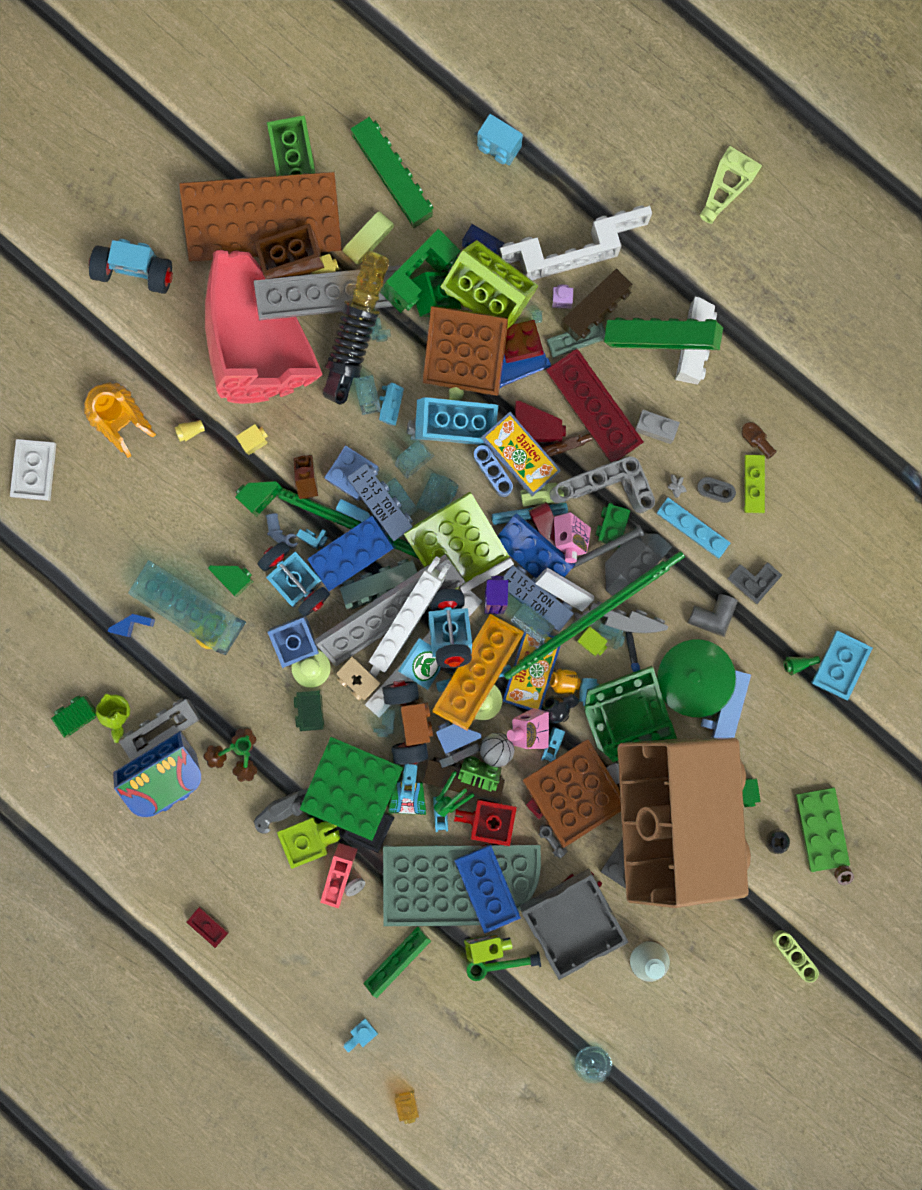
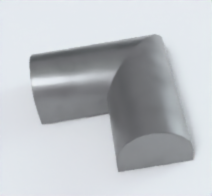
M719 594L713 612L694 605L688 624L725 637L738 600Z

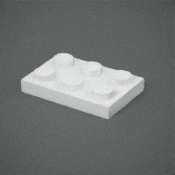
M16 439L10 497L50 501L56 443Z

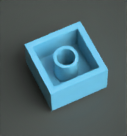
M489 114L478 131L477 146L484 154L494 156L495 160L500 164L510 166L522 147L523 134Z

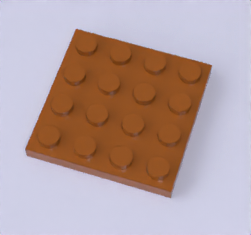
M431 306L423 383L449 388L457 387L461 390L498 396L509 318Z
M589 739L581 742L522 780L562 848H565L621 812L620 790Z

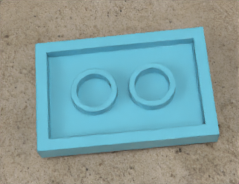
M836 631L811 684L844 700H848L873 648L844 633Z

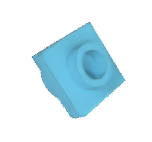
M300 529L296 535L299 539L317 550L319 546L323 547L328 540L325 530L321 531L317 539L315 538L316 534L308 529L305 532Z

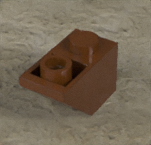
M302 455L293 458L295 483L299 499L318 496L313 455Z

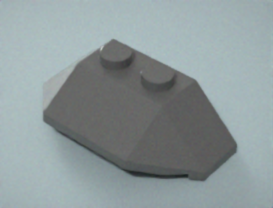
M644 534L642 537L639 535L623 543L605 562L606 591L611 596L615 595L655 567L672 546L659 534Z

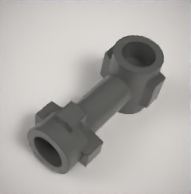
M542 824L539 826L538 835L541 838H546L554 848L552 853L555 857L557 856L559 859L568 852L567 847L562 848L553 836L549 825Z

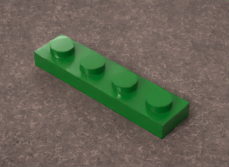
M417 926L363 983L376 999L431 942L420 927Z

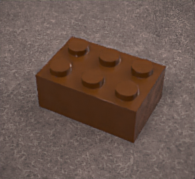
M310 224L255 242L265 279L301 276L325 268L316 235Z

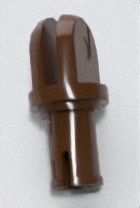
M748 422L743 425L742 436L752 448L757 447L767 459L776 454L777 450L766 440L767 434L758 424Z

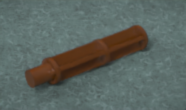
M590 433L584 436L578 435L542 449L550 457L584 446L585 443L592 441Z

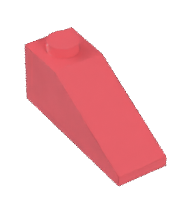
M341 843L338 844L320 903L335 908L340 907L356 856V848Z

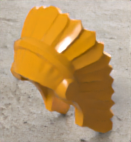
M107 382L95 386L88 392L84 402V414H86L87 420L90 421L91 426H95L97 431L102 432L120 452H124L127 458L131 457V453L118 433L121 428L132 422L149 436L154 437L156 435L151 429L152 426L148 420L143 417L144 413L135 404V399L131 397V392L127 391L124 386H120L118 383Z

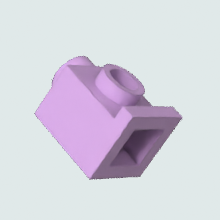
M563 284L554 287L552 308L571 309L573 288Z

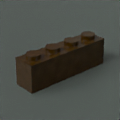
M616 268L562 319L561 327L576 342L581 338L585 339L591 333L590 329L594 325L599 326L605 319L604 316L608 312L611 314L618 307L617 303L619 301H625L631 295L633 284Z
M434 757L433 760L429 759L423 783L444 788L452 773L456 771L457 774L448 790L461 792L463 789H467L466 795L474 793V797L496 803L500 802L505 779H501L502 775H500L496 791H488L482 789L485 779L482 780L480 788L478 787L480 777H477L474 786L472 785L475 778L474 775L471 784L461 782V779H458L462 764L453 763L442 768L441 758Z

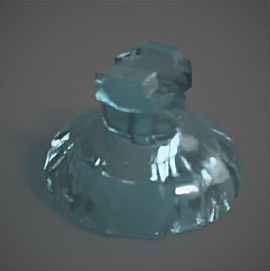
M598 1046L583 1048L578 1052L574 1062L577 1075L587 1083L597 1084L604 1081L609 1076L612 1068L609 1054Z

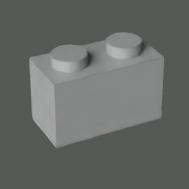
M643 410L635 430L642 435L671 444L674 441L680 422Z

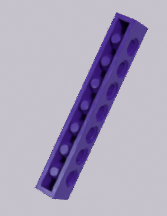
M491 576V579L487 580L485 587L484 614H504L508 606V580H504V576Z

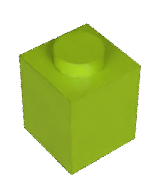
M589 626L576 642L595 657L597 654L601 656L607 649L605 644L608 641Z

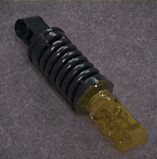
M369 251L364 255L355 288H353L352 293L354 295L352 300L344 301L345 305L342 312L347 317L341 316L340 320L345 322V324L339 323L338 327L343 329V331H336V335L341 338L335 337L334 342L338 343V345H332V349L337 353L330 352V357L327 364H325V368L330 371L323 389V396L339 405L347 401L353 378H360L361 363L364 362L365 349L369 346L367 342L370 341V335L373 333L371 327L375 326L377 317L380 314L375 305L376 301H379L380 298L379 293L383 286L389 260L386 256L373 251Z

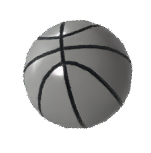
M498 732L489 734L483 739L480 746L482 759L493 767H502L509 763L513 758L515 750L513 743L508 740L507 735Z

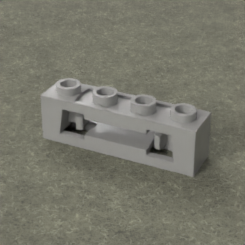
M181 698L172 704L173 708L170 710L164 709L156 714L157 718L153 721L148 719L139 725L140 729L137 731L131 730L123 735L124 739L120 741V744L131 761L179 731L182 732L201 720L189 699L183 700ZM179 711L181 712L180 714H178V715H176V716H174V717L172 716V715L176 714V713L179 712ZM172 718H174L176 723L187 719L179 726H172L149 742H147L145 737L136 741V738L149 734ZM147 743L149 744L148 746L140 750V747L146 745Z

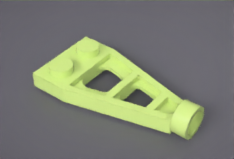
M729 146L718 164L705 208L700 214V218L712 224L716 217L752 183L762 165ZM727 170L741 177V181L733 188L723 183L724 174ZM718 188L729 194L723 203L714 199Z

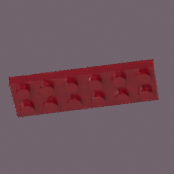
M578 348L546 369L545 372L610 463L619 461L644 443Z

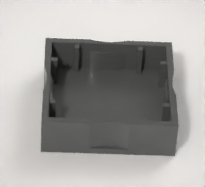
M589 868L520 905L526 922L540 942L558 980L583 968L593 959L605 956L629 943Z

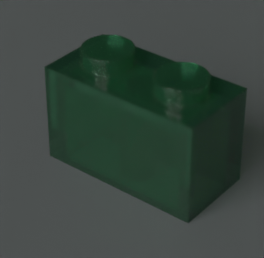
M322 690L296 692L297 696L294 697V708H298V716H295L296 728H299L300 732L325 729Z

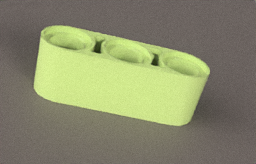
M380 211L377 212L344 247L343 253L355 264L359 265L390 233L394 224Z
M783 930L775 932L772 937L774 945L796 973L806 982L816 981L819 976L818 969L793 937ZM786 936V944L779 945L780 937ZM794 952H799L798 960L792 961L791 955ZM811 967L812 973L809 976H804V970Z

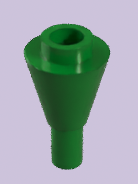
M786 657L783 663L784 670L792 676L810 665L819 664L820 657Z

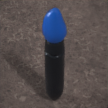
M626 632V642L632 663L631 669L635 672L640 670V665L638 663L632 632Z

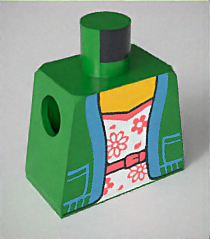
M397 781L392 793L389 813L426 815L427 809L423 782H416L414 799L411 801V799L406 798L400 800L402 781ZM405 785L404 790L412 791V786Z

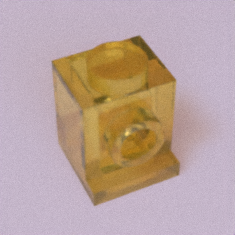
M415 1090L395 1094L394 1100L399 1122L404 1121L405 1124L414 1123L416 1118H419ZM409 1107L411 1111L404 1112L403 1109Z

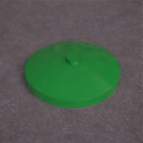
M692 639L675 645L665 654L659 665L657 680L662 698L671 709L687 717L702 718L719 712L728 704L736 687V670L731 658L721 647L710 641Z

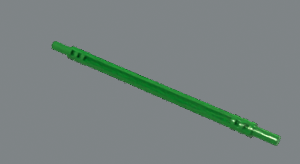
M276 488L272 492L281 500L346 528L353 529L362 523L310 499H299L298 494L282 488L280 491ZM400 538L392 541L396 546L395 549L418 558L409 542Z
M679 551L665 562L664 560L628 586L519 660L517 665L503 674L505 678L509 680L520 671L527 670L628 598L664 575V573L670 570V567L685 558L682 551Z

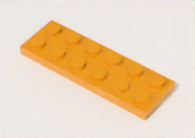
M490 614L472 643L471 662L457 668L433 708V713L468 731L524 632Z

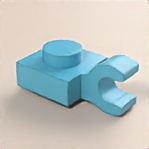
M364 1018L350 1031L353 1037L343 1047L348 1053L358 1043L364 1047L378 1035V1032Z

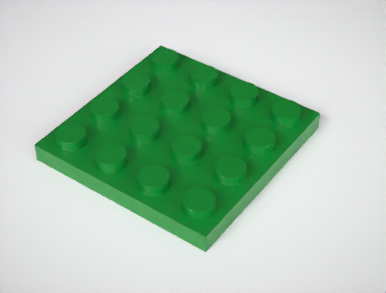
M330 737L299 810L372 841L403 767L334 737Z

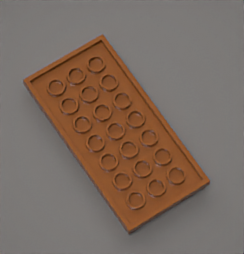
M335 171L179 183L189 262L213 260V253L217 250L228 251V254L233 251L249 252L252 257H259L255 245L256 241L307 224L311 225L316 235L320 252L342 251Z

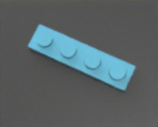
M670 498L665 500L656 513L718 559L730 545L728 540Z

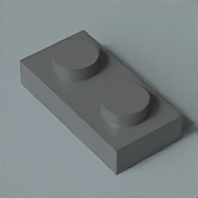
M468 743L459 747L460 751L458 752L455 749L446 753V758L440 760L442 768L480 751L478 743L472 746Z

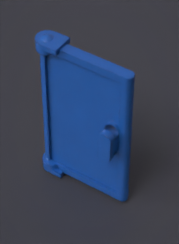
M545 353L544 355L506 363L504 357L500 388L551 367V363L546 358Z

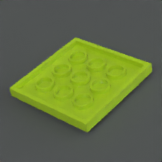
M471 492L412 526L413 528L404 533L424 567L430 565L436 556L440 558L446 554L463 577L465 583L510 557Z

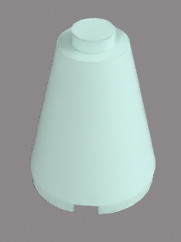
M646 941L632 951L630 965L634 974L641 980L656 981L661 979L668 971L670 964L669 955L660 944Z

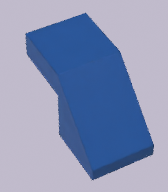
M131 614L111 626L108 632L131 637L134 623L153 627L155 619Z

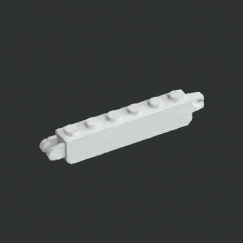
M436 556L431 565L424 571L369 662L373 667L369 673L374 678H376L380 671L385 673L391 666L445 580L446 573L451 565L447 563L440 572L435 568L440 562L439 557Z

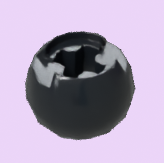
M772 830L766 836V847L773 854H783L790 846V838L783 830ZM775 838H778V839L781 838V840H780L781 845H780V846H778V845H775V846H774V844L776 843L775 840H774Z

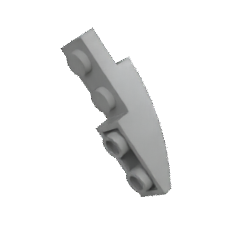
M598 601L597 604L592 603L589 611H592L594 608L602 604V602ZM615 609V611L611 610L603 616L607 618L604 626L623 632L645 634L668 629V626L664 624V620L654 617V619L646 617L647 613L636 609V612L631 611L628 617L625 616V612Z

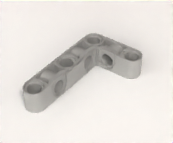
M627 457L560 482L550 491V498L553 502L563 503L621 482L635 512L644 513L655 505V498L648 480L645 477L640 462L635 457ZM626 464L630 465L631 471L626 468ZM592 476L597 478L598 484L593 482ZM558 489L564 492V497L558 494ZM641 499L646 502V507L641 504Z

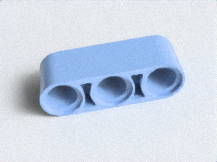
M485 445L478 446L474 451L476 464L498 496H509L513 488L511 480L491 450ZM485 451L488 457L485 460H481L477 457L478 452ZM496 467L499 473L496 476H491L488 474V469ZM501 483H506L509 485V490L501 492L498 486Z

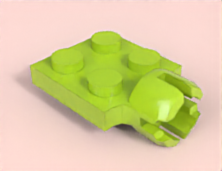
M313 817L277 832L291 869L329 854L327 846L337 842L340 839L338 830L330 834L328 831L337 826L327 821L317 823Z

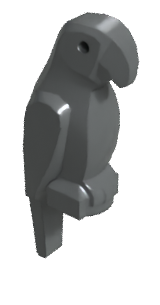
M308 788L271 802L256 816L254 820L256 830L266 834L271 830L269 829L271 822L282 821L292 814L295 816L302 814L303 811L299 810L301 807L300 802L296 798L306 794Z

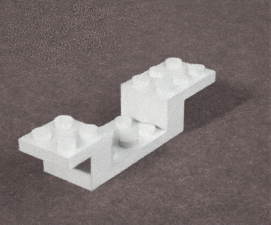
M644 205L635 207L630 212L620 211L609 218L607 216L597 218L591 230L594 243L587 244L580 250L573 248L565 251V254L559 256L558 254H551L546 257L547 259H544L538 237L534 239L527 237L516 244L514 242L504 244L500 248L499 257L507 263L520 261L523 274L530 280H536L618 257L621 248L618 233L648 225L652 211L650 206L644 207Z

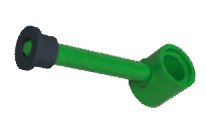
M537 951V954L529 955L530 957L485 964V962L473 964L468 961L466 964L467 976L473 981H480L489 971L526 965L542 967L540 953ZM479 965L482 968L481 972L473 974L470 971L472 966Z

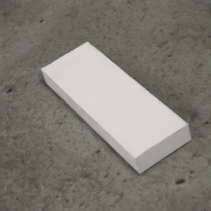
M507 558L484 573L475 576L472 580L460 585L459 588L464 594L490 579L491 576H495L511 567L514 563L511 558Z
M546 568L535 580L536 585L580 611H583L594 600V595L549 568Z

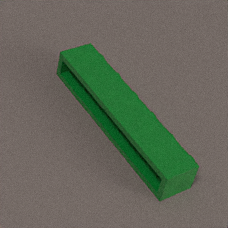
M369 116L350 128L352 137L412 227L416 228L433 217V205L429 199H424L420 185L418 183L414 184L411 179L413 176L407 167L404 169L401 164V157L397 152L394 153L390 148L392 144L387 136L383 137L380 133L382 130L377 121L373 122Z
M616 317L615 320H607L604 343L611 348L720 350L723 327L714 319L698 321L697 319L689 318L686 321H680L676 318H669L668 321H662L659 318H650V320L632 318V320H626L625 318Z

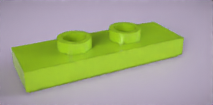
M765 455L744 456V513H765Z

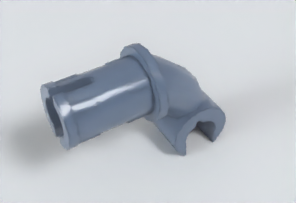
M278 514L266 515L269 530L267 535L271 536L278 543L283 541L289 548H295L298 543L292 544L289 540L296 538V535L288 534L285 536L282 534L283 531L280 530Z

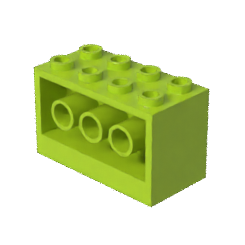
M476 240L462 250L441 288L445 290L447 295L456 298L462 306L471 309L473 312L508 317V329L517 321L539 285Z

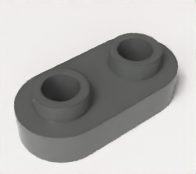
M705 477L697 484V491L701 496L721 503L731 502L736 495L733 485L711 477ZM705 484L709 485V491L704 490L703 486ZM723 490H726L728 492L727 497H724L722 495Z

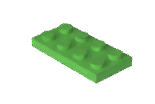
M832 787L795 794L810 872L838 868L842 865L849 866L850 861L836 789Z

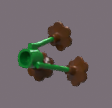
M238 729L232 738L233 744L224 750L221 746H208L207 752L203 755L204 760L207 761V765L210 768H222L224 761L227 760L226 753L234 750L236 754L244 756V761L239 760L236 762V767L232 771L233 775L237 776V780L240 782L245 780L252 781L254 775L257 774V767L253 766V762L248 759L250 756L249 751L252 750L257 739L251 729Z

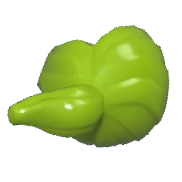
M105 694L96 706V716L103 726L111 729L114 743H118L124 734L122 725L130 715V705L120 695Z

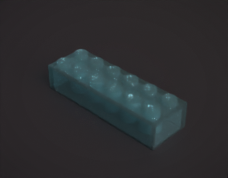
M149 560L128 592L135 599L215 652L227 655L246 624V621L162 566Z

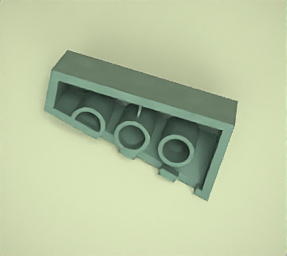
M402 560L397 563L398 566L393 568L386 566L379 569L380 573L372 575V572L361 576L362 580L354 582V579L344 582L340 591L346 609L350 611L369 604L416 574L417 570L413 560Z

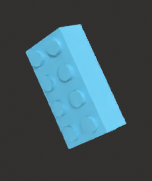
M427 397L418 399L415 439L486 445L481 437L497 424L498 405Z

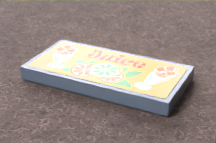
M511 412L481 437L483 442L531 497L561 471Z

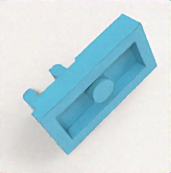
M390 383L388 386H382V389L386 391V395L379 398L383 401L379 420L396 426L404 388Z

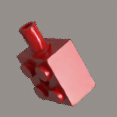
M477 799L476 811L468 812L456 809L455 815L463 817L455 816L454 822L468 823L473 826L471 840L510 846L517 806ZM493 817L499 822V824H495V827H491V823H488Z

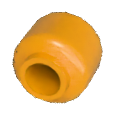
M559 668L556 672L552 673L550 686L553 687L556 693L564 695L573 694L580 687V679L574 670Z

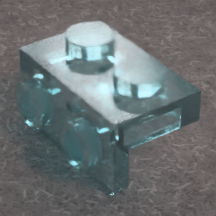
M432 472L416 507L427 513L434 514L452 502L459 485L449 478Z

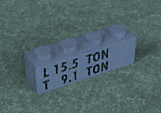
M365 464L348 476L347 479L392 541H395L413 528L411 525L413 520L407 513L403 514L399 509L401 504L396 497L391 498L387 493L390 489L384 481L379 482L376 478L378 473L372 465L368 467Z
M512 565L504 575V580H508V593L553 629L560 632L574 614L571 611L573 608L564 601L560 603L556 599L557 596L536 585V579L534 577L532 579L528 578L525 575L527 572L519 565L517 567Z

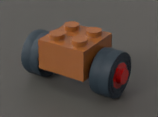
M394 681L393 684L382 688L385 704L401 705L406 742L392 746L393 762L401 765H414L428 758L426 743H429L430 736H433L431 721H427V717H430L428 702H424L423 697L419 698L417 682Z

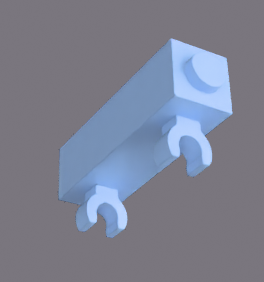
M736 671L734 694L728 704L718 712L716 721L702 719V727L713 729L712 738L735 737L751 677L750 674Z

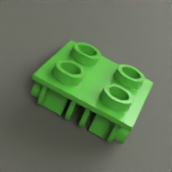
M469 756L463 760L458 779H461V782L471 784L474 775L473 786L477 777H480L479 788L482 780L485 779L482 789L496 791L502 768L490 766L487 763L481 762L476 757Z

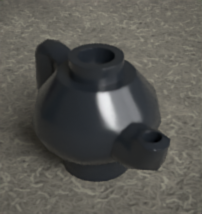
M572 693L563 698L548 697L543 703L544 711L549 712V722L560 723L567 721L570 708L577 706L579 699Z

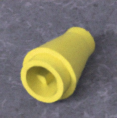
M201 420L181 423L174 427L180 442H186L200 432L205 431Z

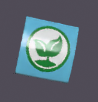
M419 638L398 672L417 682V684L427 690L439 674L440 666L436 662V657H432L431 645Z

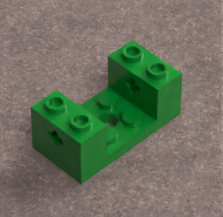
M438 228L385 282L379 292L400 313L405 309L409 311L420 299L418 295L422 291L409 278L413 271L426 261L436 272H442L443 270L447 272L458 259L457 255L461 250Z

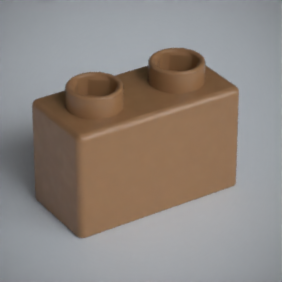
M734 737L680 738L620 743L618 745L627 901L635 904L681 908L747 897L749 892L747 871L751 862V853L745 839L742 791L746 782V772L740 759L739 740Z

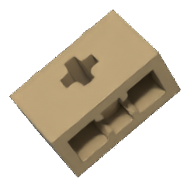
M351 657L336 673L339 676L337 680L344 687L348 685L353 689L351 694L359 701L361 699L366 701L381 685L354 657ZM354 676L362 677L361 685L353 684V682L355 681L353 679Z

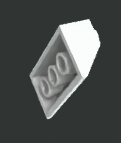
M695 297L689 307L687 319L692 318L698 321H705V319L716 320L717 312H714L715 305ZM681 350L675 380L697 385L701 379L704 380L706 368H703L704 361L708 360L710 350Z

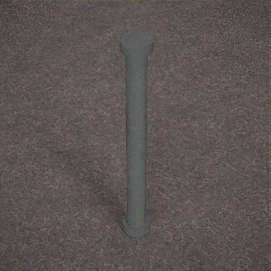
M640 525L636 526V529L578 557L577 562H575L576 565L572 569L639 535L641 537L644 536Z

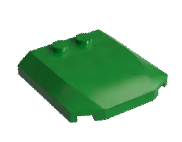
M652 665L587 689L584 707L585 715L597 748L608 756L612 762L618 761V745L620 743L677 739Z

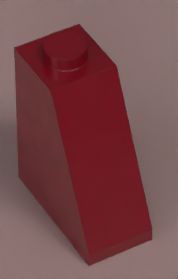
M515 402V418L536 442H561L562 437H566V425H562V419L524 402Z

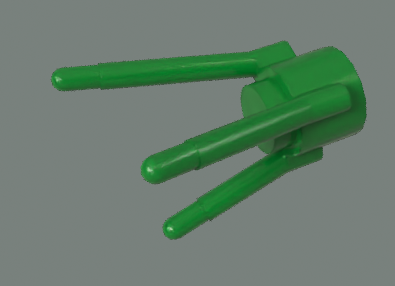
M456 771L452 773L440 795L436 798L437 803L434 805V809L442 817H445L449 812L452 813L456 808L474 797V793H471L454 804L467 792V789H463L453 799L448 796L444 797L457 774Z

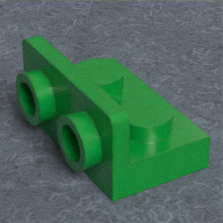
M608 503L607 507L603 506L600 517L604 519L602 525H598L595 536L598 537L597 542L606 544L624 535L630 510L614 506L612 503Z

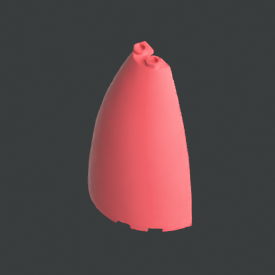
M217 250L213 253L205 299V332L210 365L218 395L221 398H227V401L232 403H259L269 401L270 397L278 394L280 397L294 393V388L302 385L306 387L321 377L323 374L297 317L259 321L253 281L265 279L261 266L249 252L233 251L228 254V251Z

